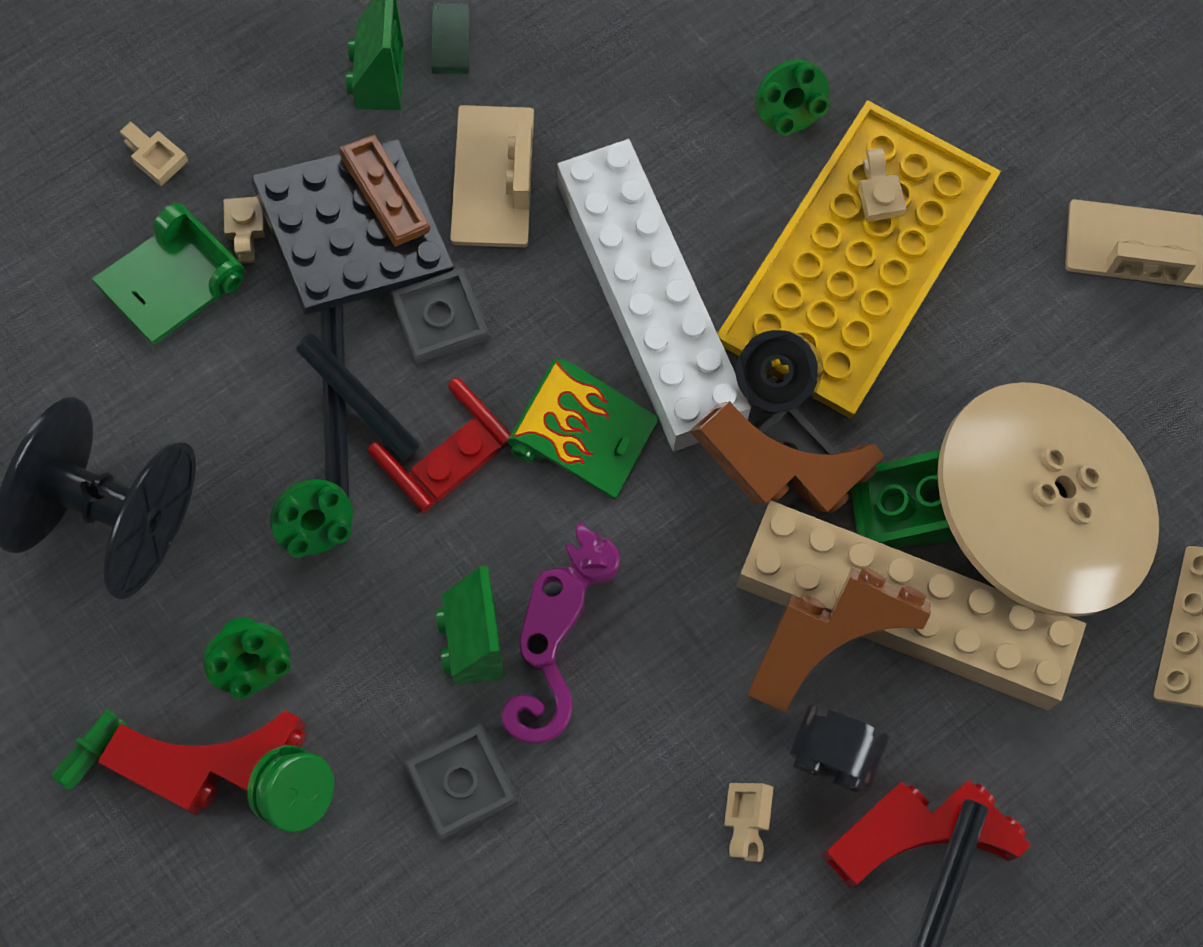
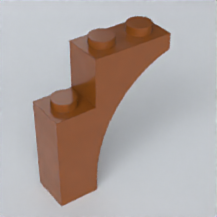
M730 401L717 404L689 431L753 504L767 503L770 500L778 501L789 490V487L786 485L789 483L813 512H828L829 510L834 512L846 503L850 497L847 492L856 483L862 484L876 473L878 468L875 465L884 457L875 444L858 445L847 451L831 455L807 453L787 447L754 427Z
M851 568L831 612L825 610V605L813 597L802 595L799 598L791 595L754 675L747 695L787 713L804 679L833 650L859 636L875 631L892 628L924 629L931 614V603L925 601L926 596L922 592L904 585L899 589L885 583L886 578L882 574L869 568H862L861 571Z

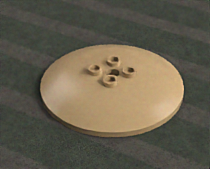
M1021 382L1005 384L985 391L969 402L953 419L943 439L938 460V487L941 504L948 525L961 550L979 573L995 588L1018 603L1036 611L1057 616L1080 617L1093 615L1109 609L1125 600L1141 585L1151 568L1157 550L1159 537L1157 502L1147 471L1135 449L1116 425L1102 412L1083 399L1062 389L1044 384ZM1055 482L1063 485L1067 492V498L1059 495Z

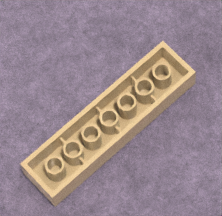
M772 500L769 501L736 587L785 607L791 595L799 598L802 595H807L821 601L825 605L824 609L831 612L851 568L859 571L862 568L872 569L886 578L885 583L899 589L905 585L922 592L926 596L925 601L931 603V614L924 629L892 628L868 633L861 637L1047 711L1061 702L1086 623L1068 616L1050 615L1036 611L1011 599L997 588Z

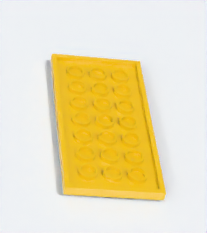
M867 100L717 333L723 347L740 356L745 346L753 337L766 331L784 330L804 336L814 345L822 362L821 383L818 391L812 398L852 420L998 179L1001 171ZM882 148L886 161V176L898 174L907 210L904 216L866 222L858 190L860 181L867 180L863 159H868L867 150ZM779 359L776 360V367L770 369L771 375L779 377L780 380L784 381V374L789 373L788 365H781Z

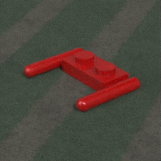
M453 378L448 384V389L476 419L470 420L412 467L409 473L404 470L380 442H374L368 447L369 455L422 514L429 511L434 503L441 501L496 456L501 448L509 445L507 440L511 433L460 378Z

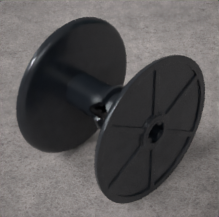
M66 397L51 405L35 421L19 444L7 468L0 488V547L10 553H22L32 549L51 533L67 509H71L82 514V518L86 523L99 521L112 527L105 552L104 581L108 592L116 599H126L138 592L153 576L181 527L195 481V454L193 448L184 442L167 445L145 465L131 488L114 482V477L109 472L100 475L86 470L93 441L91 412L82 400L76 397Z

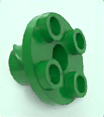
M793 59L775 66L763 78L756 93V110L759 117L770 129L782 136H788L807 128L819 117L824 116L830 108L828 79L816 64L808 60Z
M322 479L298 482L285 490L274 503L270 514V528L278 544L287 550L291 556L302 558L306 555L319 554L337 544L346 542L350 537V527L353 520L352 504L344 490L333 482Z
M247 617L234 618L228 621L221 629V632L207 645L203 655L204 671L207 679L216 688L229 692L235 699L249 698L255 691L268 687L289 672L291 663L287 640L279 630L270 625L257 623Z

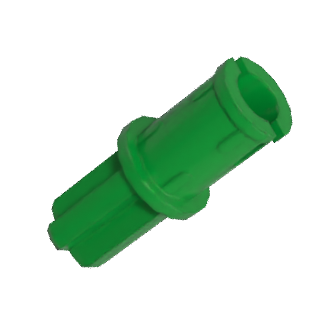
M106 708L82 739L79 737L75 739L78 744L52 773L53 779L65 789H73L94 763L100 759L119 725H128L122 719L117 718L106 731L107 726L117 716Z

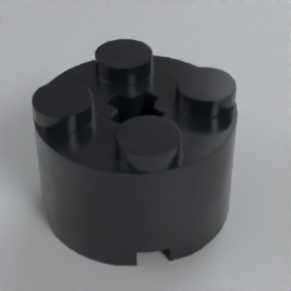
M771 330L753 337L745 346L736 364V379L742 394L755 406L769 412H785L804 405L818 391L822 379V362L814 345L804 336L791 331ZM778 359L781 365H788L789 373L784 374V381L782 383L779 377H772L770 369L776 367V360Z
M808 705L790 751V755L796 758L793 767L817 776L818 773L821 774L822 771L835 775L834 784L853 792L862 791L864 786L871 787L889 736L883 733L876 739L873 737L876 728L832 710L828 711L826 717L815 715L818 706Z

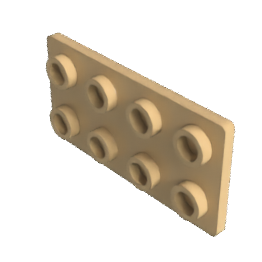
M459 106L451 222V243L453 245L528 246L534 127L533 108Z
M1073 199L1068 206L1065 269L1077 273L1203 288V215Z
M1188 546L1185 550L1154 690V698L1159 702L1203 708V547Z

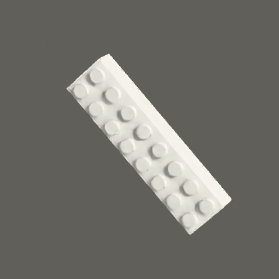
M630 139L557 163V186L654 410L659 417L672 451L675 452L699 443L689 431L719 403L730 401L748 420L751 407L747 398L740 391L734 369Z

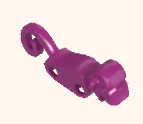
M579 522L575 528V537L580 549L575 548L570 543L565 544L566 555L571 562V566L546 570L533 583L519 638L520 653L526 665L535 671L542 670L556 700V713L549 724L541 728H529L518 722V714L523 710H527L533 716L540 717L545 711L542 702L531 695H516L509 699L503 707L502 723L506 731L521 742L538 744L557 738L568 726L573 706L568 686L556 666L558 648L573 630L584 611L586 590L590 586L604 584L613 580L620 571V553L610 538L601 541V534L594 533L583 522ZM552 582L558 583L563 587L561 593L555 597H549L543 592L545 586ZM542 638L548 642L545 652L533 654L529 651V645L534 639Z

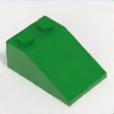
M372 0L356 23L355 39H349V61L354 62L353 71H347L346 89L347 94H353L356 109L401 110L405 44L397 0Z
M940 450L877 464L875 466L878 469L870 479L862 484L856 483L851 488L857 534L889 547L957 542L946 520L938 487Z
M488 565L479 566L443 593V608L436 609L439 634L446 633L448 648L441 649L444 675L452 674L455 686L504 679Z

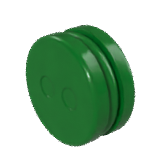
M295 745L277 747L265 754L251 773L247 790L249 805L258 818L281 831L295 833L306 830L317 823L327 811L334 793V776L328 763L320 756Z

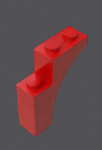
M284 710L274 720L244 737L215 745L187 746L152 739L120 724L98 763L197 816L201 808L206 809L213 801L218 790V786L215 785L218 778L247 792L251 773L259 760L269 751L283 745L301 747L306 738V733L303 732L306 725L300 717Z
M967 780L931 813L926 808L928 801L925 796L913 785L907 787L901 781L828 848L821 857L851 889L882 862L899 853L922 846L949 844L962 804L966 799L983 804L988 808V814L976 848L995 854L1010 862L1019 858L1031 844L1024 838L1026 832L1014 818L1010 816L1005 818L993 805L995 799L992 794L979 783L974 785L970 780Z

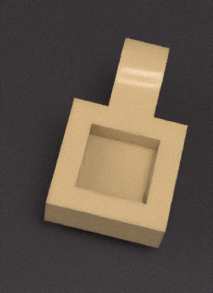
M129 122L120 131V134L126 138L124 143L135 152L131 156L133 163L160 186L164 185L188 162L186 154L159 131L149 138L132 122Z
M882 148L867 150L868 159H863L867 180H861L858 185L866 222L904 216L907 208L898 174L886 176V161Z
M257 197L224 199V234L227 240H234L235 254H238V261L241 264L255 263L254 238H266L265 216Z
M729 783L724 826L734 829L729 847L730 857L744 858V861L761 862L764 848L758 830H769L773 796L772 786L763 783Z

